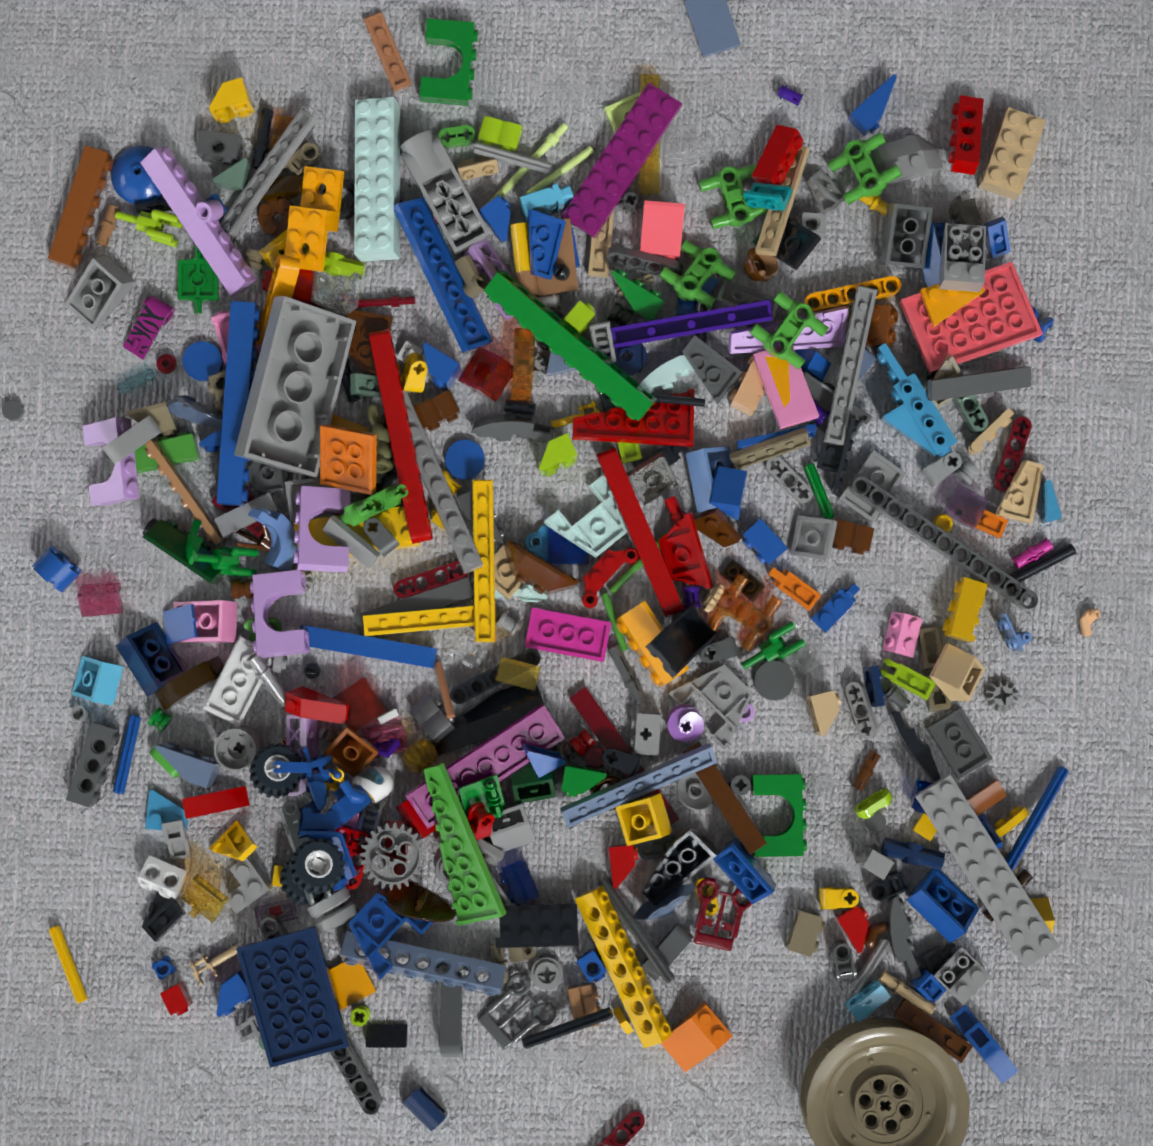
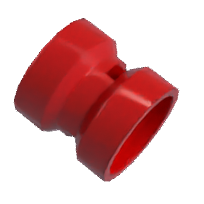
M585 728L579 732L577 737H572L569 740L580 756L586 753V749L596 745V742Z

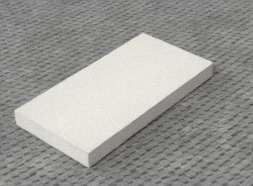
M239 636L202 708L238 727L241 725L262 683L260 679H257L255 671L246 661L248 656L255 653L253 642ZM274 657L261 659L265 665L270 667Z

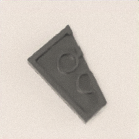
M695 335L682 350V353L715 402L719 404L742 371Z

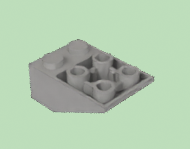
M945 223L939 269V289L979 292L985 283L986 226Z

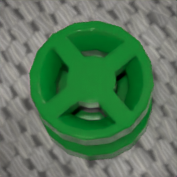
M159 707L150 717L148 725L155 726L162 733L170 724L173 716L165 714L163 709Z

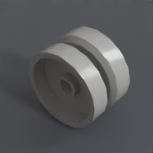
M347 887L333 892L331 898L326 899L324 897L306 908L311 918H316L322 914L325 915L315 924L320 934L344 924L349 918L359 912L355 902H350L344 906L341 905L351 896Z

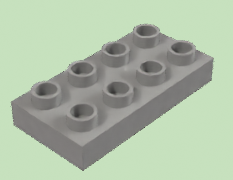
M286 296L274 297L234 453L235 456L306 477H317L320 467V426L331 424L356 325L355 320Z

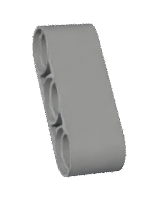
M149 415L105 445L103 450L115 465L162 431L151 415Z

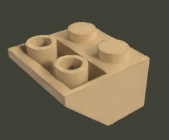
M945 644L930 674V678L949 700L970 701L985 668L975 656L953 645Z

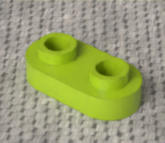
M888 788L880 789L858 803L854 811L859 818L868 819L880 808L890 805L893 796Z

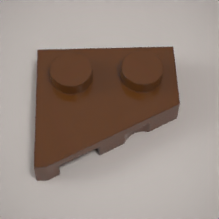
M718 508L693 517L697 530L722 547L739 543L742 538Z

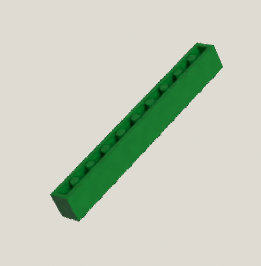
M504 270L497 272L484 289L490 301L502 306V310L507 315L514 316L521 327L524 329L528 328L533 332L534 338L546 343L549 346L548 349L555 355L559 354L564 359L566 365L577 369L580 372L579 375L584 380H590L595 385L597 391L611 398L610 401L615 406L622 407L629 418L639 421L656 402L657 399Z

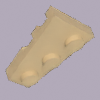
M1028 460L1022 461L994 515L1032 524L1044 465Z

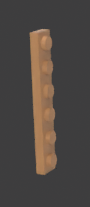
M153 438L145 443L147 455L151 459L154 458L159 464L157 469L163 476L166 475L168 477L171 489L175 493L178 491L182 497L180 501L186 509L190 508L194 514L192 516L193 520L196 519L202 522L201 525L206 531L204 535L210 543L213 541L215 545L224 539L222 534L156 440Z

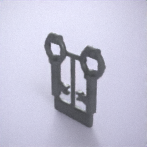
M526 973L511 975L507 982V990L486 1007L487 1010L478 1017L479 1022L504 1050L513 1044L514 1041L516 1043L519 1042L537 1025L547 1026L552 1024L556 1017L557 1009L553 1007L551 1002L537 1004L528 993L531 987V979ZM516 978H520L526 985L522 991H517L512 986ZM527 994L526 996L529 998L499 1025L489 1015V1012L493 1013L494 1011L499 1012L501 1018L504 1017L503 1014H508L502 1008V1004L511 996ZM532 1002L536 1005L533 1010L532 1020L522 1028L518 1027L514 1020L512 1022L514 1025H509L510 1029H513L515 1033L512 1039H510L501 1028ZM543 1007L551 1015L546 1021H542L541 1017L538 1016V1011Z

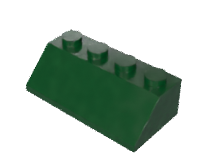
M160 519L144 534V539L207 582L218 585L224 575L220 574L222 570L213 569L211 563L194 561L193 565L188 564L185 547L189 532L178 530V524L168 519L165 521ZM202 542L198 553L211 555V547Z

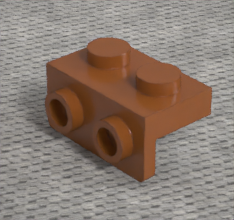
M874 305L866 346H881L886 343L888 348H893V343L896 341L895 323L898 321V313L894 307L890 305Z

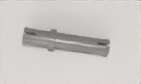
M257 653L251 654L246 661L255 671V676L264 683L279 706L284 707L286 693L272 675L271 668L265 665Z

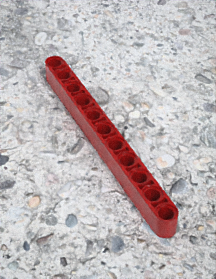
M389 328L369 332L399 485L403 484L407 487L403 491L408 489V495L403 497L402 500L412 544L433 540L391 332Z

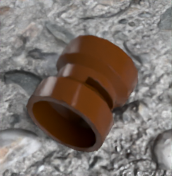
M232 579V599H240L243 596L247 599H253L254 594L250 589V582L253 579H246L244 582L239 579Z

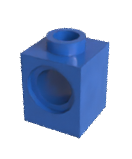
M594 948L576 959L589 983L593 980L598 982L605 977L604 973L607 972V969ZM590 962H596L599 967L596 971L591 972L587 969V965Z

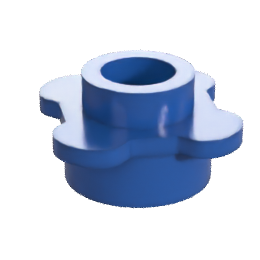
M167 955L163 956L162 960L152 963V969H154L160 980H164L167 975L176 972V967L171 964V958Z

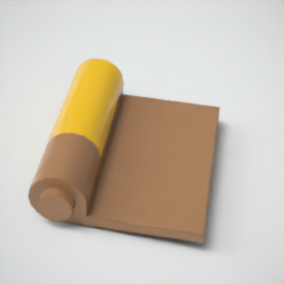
M570 218L563 219L566 223L555 266L564 264L569 268L570 276L565 281L557 280L554 275L552 280L531 275L529 223L510 225L516 281L535 297L579 290ZM561 267V269H560V271L558 272L557 276L560 275L561 271L563 270V267Z

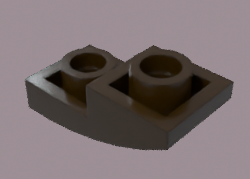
M297 175L277 177L263 196V199L268 201L282 196L287 200L302 194L303 177Z
M734 559L720 573L725 580L752 602L765 588L763 583L752 576L748 570Z

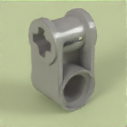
M949 453L921 471L932 487H934L961 466L962 459L957 453ZM949 459L955 460V463L953 465L948 466L947 464L949 462Z

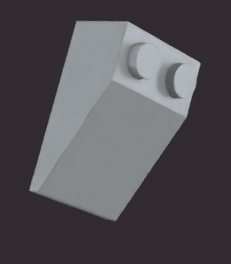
M107 256L93 258L65 305L90 328L96 330L126 297L135 281Z

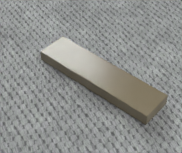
M806 427L729 453L734 469L740 470L809 446L811 441Z

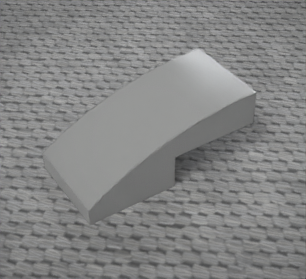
M183 820L162 823L165 844L167 843L170 860L191 858L192 852Z

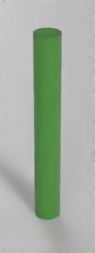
M609 593L602 594L601 597L621 651L628 650L624 635L617 628L616 619L618 618Z

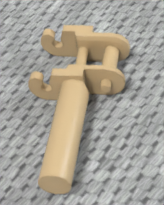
M238 945L211 959L210 962L207 960L208 956L205 957L204 954L201 955L202 958L198 961H190V967L194 969L193 975L197 981L199 980L200 986L204 983L199 974L210 968L214 972L215 977L219 976L215 967L236 955ZM204 962L206 966L199 970L197 966Z

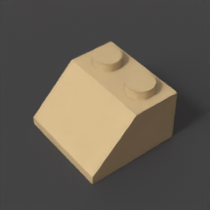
M834 690L806 696L814 730L818 736L826 735L840 710L841 699Z

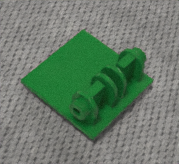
M497 774L458 788L466 818L468 817L469 808L476 802H483L487 812L492 813L495 818L502 816L505 804Z

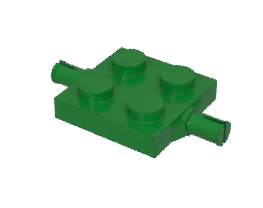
M194 246L195 258L178 260V300L194 302V314L200 315L202 314V302L219 301V278L207 260L203 258L199 248Z

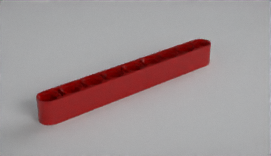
M615 446L597 453L596 456L665 618L683 611L684 607Z

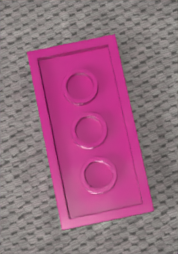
M532 608L525 647L604 662L611 622Z

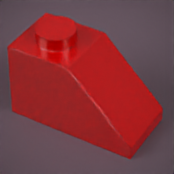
M633 845L608 846L613 889L620 886L634 868L635 860H639L638 849L633 848Z
M858 905L845 909L837 914L835 918L856 952L861 953L869 925L866 918L869 916L863 906L859 907Z

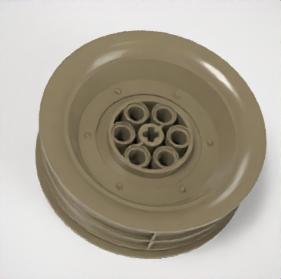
M888 1018L864 1019L860 1023L856 1021L838 1029L816 1049L809 1060L803 1076L801 1110L807 1131L815 1146H962L969 1122V1098L962 1074L943 1048L899 1020ZM881 1079L883 1082L881 1087L874 1088V1081ZM896 1084H902V1090L898 1093H894V1086ZM864 1094L869 1096L866 1103L859 1102L860 1096ZM882 1100L888 1103L886 1107L880 1104ZM908 1104L909 1108L906 1112H899L901 1105ZM868 1115L875 1116L872 1123L865 1122V1118ZM888 1120H895L893 1127H885Z

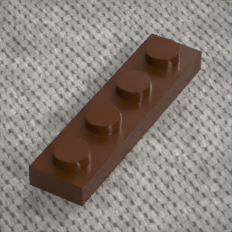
M906 999L902 1000L893 1014L894 1017L914 1031L934 1041L947 1054L960 1063L963 1062L973 1047Z

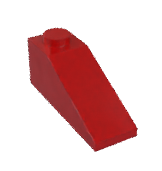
M304 686L286 692L285 711L301 718L346 724L348 722L349 704Z

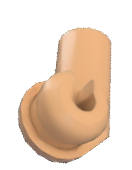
M1090 608L1080 617L1082 637L1092 635L1091 624L1100 617L1098 609Z

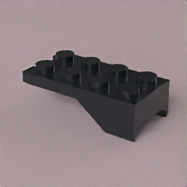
M697 601L682 611L645 646L653 657L660 659L663 663V669L672 678L722 632V630H713L696 610Z
M577 904L504 906L506 914L503 917H499L500 937L496 938V948L578 946Z

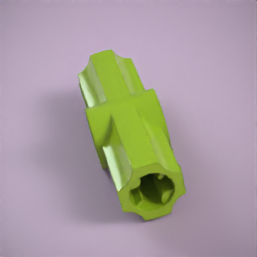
M306 248L305 255L309 252V248ZM335 252L325 254L324 273L337 277L342 275L356 280L362 279L365 270L364 262L345 258V256Z

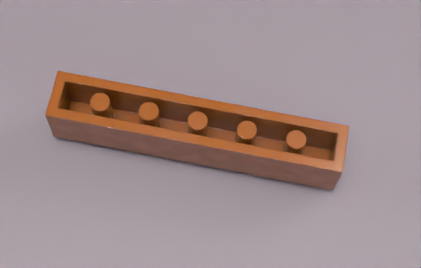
M86 145L84 147L48 259L55 264L76 270L77 265H80L82 261L81 252L83 246H86L89 236L87 234L89 228L94 224V213L100 206V195L102 190L106 188L108 171H111L113 167V157L108 152Z

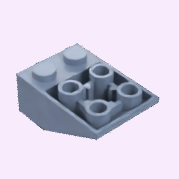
M169 741L155 746L157 751L187 782L205 788L214 786L221 767L216 757L208 754L206 756L197 755L198 751L190 748L179 749L178 744Z

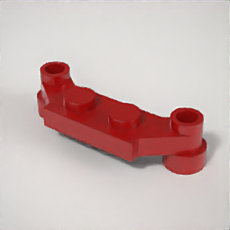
M627 548L626 550L614 552L609 549L582 578L585 582L582 603L586 608L591 609L598 604L597 592L624 563L633 564L638 560L639 554L636 549ZM633 552L635 557L629 559L627 553ZM587 597H593L594 602L592 604L587 603Z

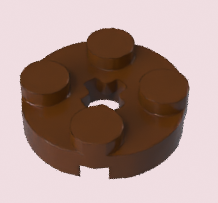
M281 197L265 201L259 207L258 222L262 230L275 238L286 231L288 228L290 205H294L288 199L286 200ZM276 213L284 215V217L281 218V222L273 220V217H275Z

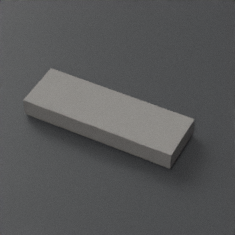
M270 493L264 494L246 503L245 506H240L215 518L214 520L223 538L257 522L248 516L251 508L257 510L264 508L269 512L270 510L278 512Z
M335 515L329 518L322 530L342 547H349V553L368 569L374 565L381 554Z

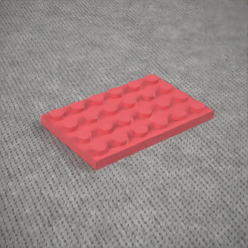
M1013 262L985 270L984 293L954 312L953 315L944 319L934 328L931 325L920 293L900 300L929 374L937 372L949 354L954 357L958 365L1043 334Z

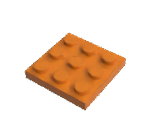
M328 424L321 425L320 484L369 495L375 494L377 434Z

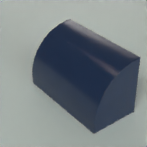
M419 1084L401 1102L430 1131L439 1126L448 1114Z

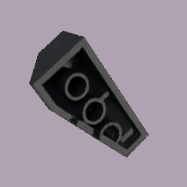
M692 828L686 830L674 840L642 890V894L654 906H657L717 856L714 844L700 831Z

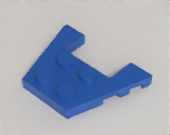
M376 893L348 925L377 979L380 981L393 965L378 950L405 921L421 936L434 922L399 915L388 906L385 896Z

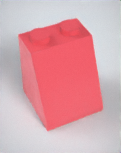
M644 201L640 251L679 260L685 204Z

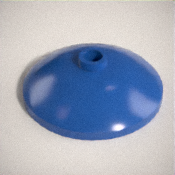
M148 146L128 148L116 158L111 170L112 185L117 194L131 204L135 205L136 201H151L153 198L160 199L163 197L140 163L154 148ZM141 169V173L136 175L135 171Z

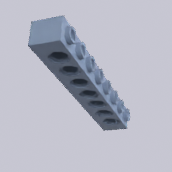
M346 931L340 953L342 961L347 965L356 966V964L364 965L366 969L373 970L365 955L361 956L358 954L361 947L353 933ZM390 940L378 950L380 954L387 953L389 955L386 959L393 967L389 970L388 974H396L397 972L411 979L416 977L424 978L423 980L429 983L439 981L448 987H455L457 985L471 992L480 990L489 996L501 995L506 975V965ZM402 957L409 959L405 964H399L398 960ZM425 961L428 963V966L421 969L418 967V964ZM440 966L448 967L445 973L437 971ZM461 970L468 971V975L465 977H459L457 974ZM481 974L488 976V979L483 982L477 978Z

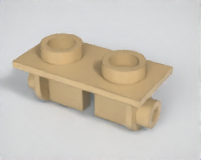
M480 156L477 157L478 163L474 162V158L461 160L460 163H457L460 179L465 181L498 173L497 159Z

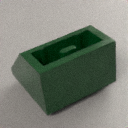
M529 762L511 774L516 804L556 797L557 787L553 771L538 778Z

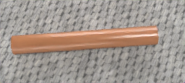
M435 662L434 667L446 715L450 719L455 717L442 662Z

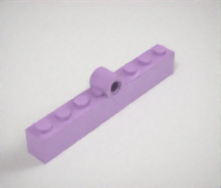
M167 146L154 148L140 163L230 296L242 293L257 278L242 258L240 251L232 243L230 236L219 224V219L223 216L224 212L222 204L217 200L205 201L202 199L196 186L190 181L185 170L179 165L173 152Z

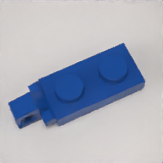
M854 583L847 590L844 588L838 590L811 620L826 633L856 601L853 596L860 588Z

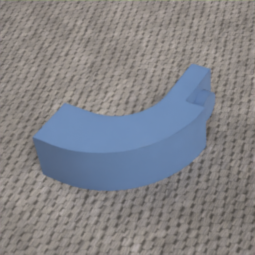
M251 508L248 516L263 524L271 535V547L263 562L279 572L290 571L294 564V551H297V543H294L295 530L292 524L281 513L271 510L269 512L264 508H260V510Z

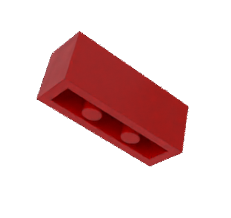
M776 125L752 174L756 183L781 186L785 182L786 175L793 165L794 158L802 147L804 140L796 128Z

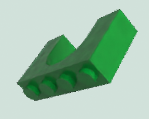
M427 18L426 44L449 46L456 49L461 54L463 63L460 70L452 77H421V102L468 106L469 100L473 99V88H470L471 80L474 81L475 68H472V61H476L477 49H474V42H478L479 30L475 29L474 22Z
M800 773L751 774L752 795L781 796L788 801L792 809V820L788 828L779 834L762 835L767 844L755 851L753 856H804V851H807V840L803 839V831H806L807 823L806 819H803V811H806V798H803L802 790H806V779L802 778Z

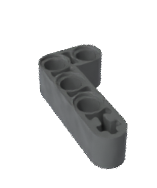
M462 973L457 974L459 977H463ZM441 982L440 1055L441 1057H462L463 987L457 985L455 987H448L443 982Z

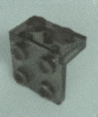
M961 196L955 197L950 208H948L950 219H953L955 224L982 226L975 198L962 201Z

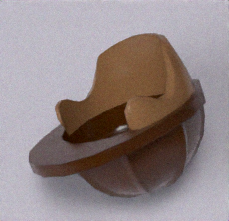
M750 248L744 261V271L747 277L753 281L767 282L778 272V262L775 257L757 254L755 248Z

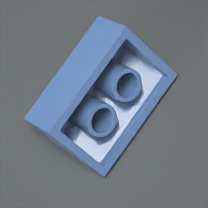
M729 446L703 448L686 453L698 513L716 509L715 506L709 503L716 467L734 469L729 455Z

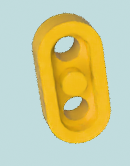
M1018 805L1009 812L1011 815L1006 819L1001 818L994 823V830L999 837L1008 833L1030 814L1025 806L1020 807Z

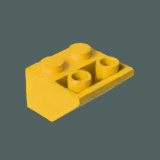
M242 77L222 83L210 104L209 110L217 123H228L233 118H245L255 112L249 89Z

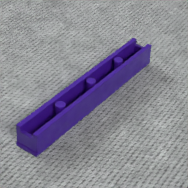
M768 299L611 327L614 348L771 321L773 320L771 301Z

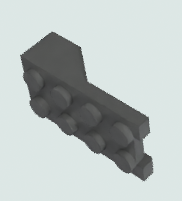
M806 371L804 377L813 401L816 400V404L825 411H830L835 390ZM854 403L851 414H855L858 426L856 432H852L850 439L855 436L863 423L867 425L873 417ZM829 415L820 426L814 419L807 422L816 424V427L825 433Z

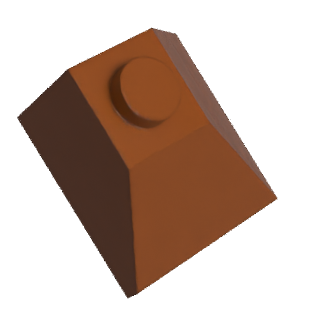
M346 726L329 743L324 754L326 756L331 755L334 763L355 778L374 759L379 750L349 726Z

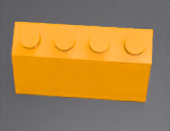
M643 601L616 619L618 630L626 635L629 647L637 652L639 662L644 668L648 669L650 679L659 688L689 670V667L686 665L672 678L663 669V663L660 659L653 657L645 647L663 630L646 601Z

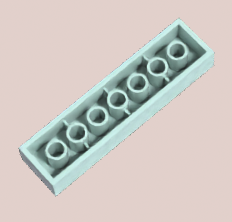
M394 97L355 100L354 255L361 262L400 259V222L394 211V205L400 203V105Z

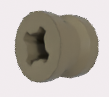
M246 249L245 262L253 270L261 271L263 268L261 264L263 257L259 251Z

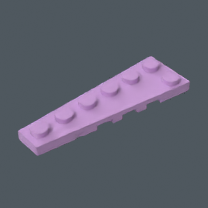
M842 306L815 312V317L827 325L829 329L821 337L808 326L805 327L792 344L794 350L844 347L848 308ZM805 315L798 316V317H799L800 319H804V318H805ZM783 320L759 326L771 334L775 332ZM753 327L729 332L728 352L730 354L766 351L762 342L749 333ZM777 341L773 343V348L781 346Z

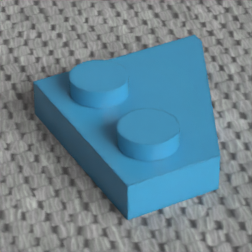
M150 789L145 829L162 830V823L182 819L187 832L189 819L185 818L184 808L165 798L158 791Z

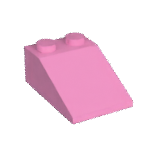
M225 600L174 602L173 609L194 604L195 618L197 619L198 637L178 643H236L237 602Z

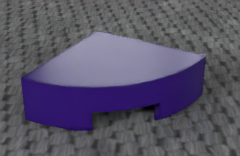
M390 738L389 741L377 742L373 746L379 750L378 755L389 758L400 743L398 739Z

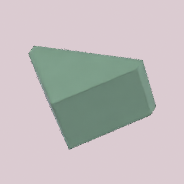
M245 157L212 180L218 188L242 192L248 183L251 165Z

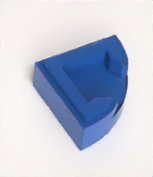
M1048 316L1038 322L1043 334L1034 338V341L1041 343L1046 338L1044 335L1048 327L1052 328L1054 318Z

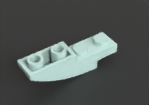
M681 355L659 366L640 385L650 394L655 393L654 390L662 388V391L674 388L673 385L677 383V375H679V378L689 376L694 369L686 357Z

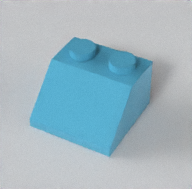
M82 656L72 695L92 702L113 706L114 700L117 697L119 681L122 678L123 666Z

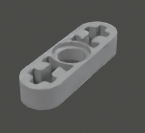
M780 457L767 460L765 464L766 471L798 503L804 504L811 500L813 495L812 489ZM771 461L773 463H775L776 461L779 462L778 468L781 471L784 468L787 470L780 476V478L777 476L780 473L777 469H770V467L772 466L770 463ZM787 474L794 477L795 481L791 486L786 485L783 481L784 476ZM798 482L801 484L798 487L801 491L807 490V499L804 497L800 499L798 497L800 492L797 489L794 492L791 491Z
M853 681L846 686L845 693L859 735L864 739H869L877 734L878 725L865 685L860 681ZM855 687L859 688L860 691L856 694L852 693L851 689ZM861 697L863 698V700H860V701H858V702H856V703H855V701H854V700L859 699V698H861ZM859 704L866 707L867 712L865 715H860L857 712ZM869 717V719L866 722H861L860 720ZM866 724L872 728L870 732L864 731Z

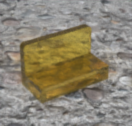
M501 657L496 680L535 690L541 667Z

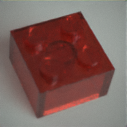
M367 677L361 678L333 697L336 700L349 704L348 722L346 725L355 732L389 711Z

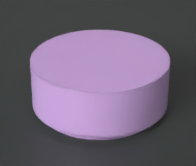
M748 703L742 715L741 722H748L754 717V707L750 703Z

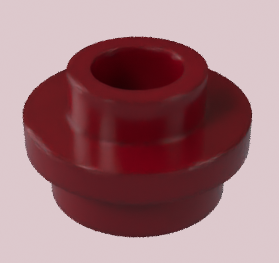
M163 354L157 359L156 365L161 373L171 374L177 367V361L172 355ZM166 360L170 362L168 367L163 366Z

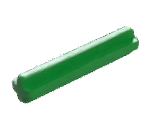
M815 464L805 465V473L823 518H834L835 514Z

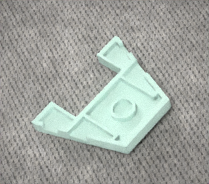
M604 474L588 486L601 504L577 523L571 526L559 510L544 521L545 525L595 558L627 533L619 510L616 509L613 495L611 490L609 491Z

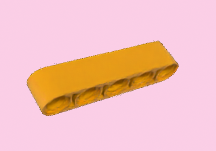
M278 255L258 326L260 338L259 341H256L257 345L261 344L262 346L274 297L286 296L292 298L300 270L299 258Z
M888 276L809 294L803 304L808 305L809 300H815L818 307L811 308L814 313L842 306H853L854 300L848 298L847 292L852 291L856 293L858 285L877 289L875 301L887 299L897 294L901 288V282L895 276ZM886 283H892L895 286V291H889L886 288ZM830 295L835 296L837 303H829L827 297Z

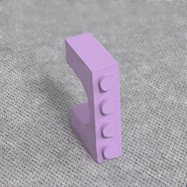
M115 417L82 426L84 446L107 445L132 427L131 418ZM132 452L114 465L112 475L107 481L89 485L91 506H107L139 499L135 452Z
M301 486L300 493L296 492V505H299V512L295 513V524H299L298 531H295L294 543L298 544V551H294V563H297V570L347 572L349 547L326 546L318 543L311 536L308 524L319 514H344V508L350 505V490Z
M301 570L252 575L253 581L250 582V589L254 594L251 608L252 612L255 613V621L252 622L253 632L256 633V641L253 643L255 653L261 658L310 653L309 633L304 629L285 632L275 631L270 626L268 620L269 609L278 598L306 593L305 573Z

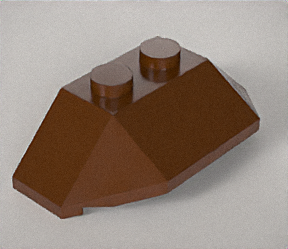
M509 540L504 547L512 575L516 576L515 579L520 583L531 585L533 590L539 594L544 593L548 595L573 589L579 582L576 578L551 565L512 540Z

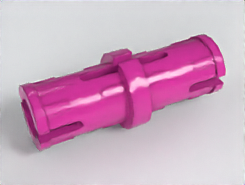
M1045 538L1034 546H1028L1019 555L1012 557V561L1016 568L1019 569L1031 561L1038 560L1041 555L1052 550L1053 545L1048 538Z

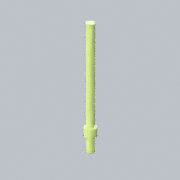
M562 123L553 134L550 133L545 138L546 141L531 157L540 159L551 146L554 147L559 142L558 139L565 133L568 126ZM520 167L487 203L498 195L500 198L504 197L530 169Z

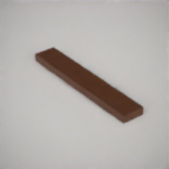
M698 741L682 753L685 754L689 751L701 747L702 745ZM713 764L695 772L749 855L767 844L716 766Z

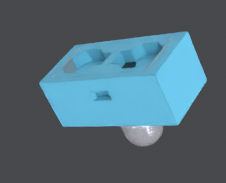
M875 978L860 993L854 995L844 1004L860 1023L870 1014L876 1019L881 1018L883 1010L880 1006L891 996Z

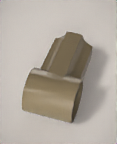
M466 255L455 261V265L464 280L463 290L468 297L474 298L482 293L489 284V281L484 274L478 272L471 256Z

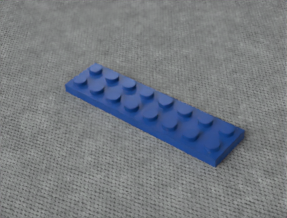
M424 197L394 205L396 216L462 353L493 342L473 299L468 297L463 290L464 280L455 265V261Z

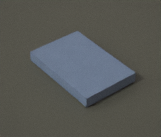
M726 0L684 1L703 58L741 45Z

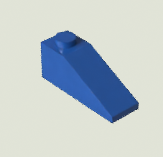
M895 74L850 114L848 120L863 136L869 132L873 134L880 127L878 123L883 116L897 78Z

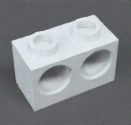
M149 855L138 875V883L146 890L154 889L165 898L173 897L176 899L187 878V871ZM152 871L158 874L155 878L147 877V874ZM170 879L176 881V884L173 886H168L165 883Z

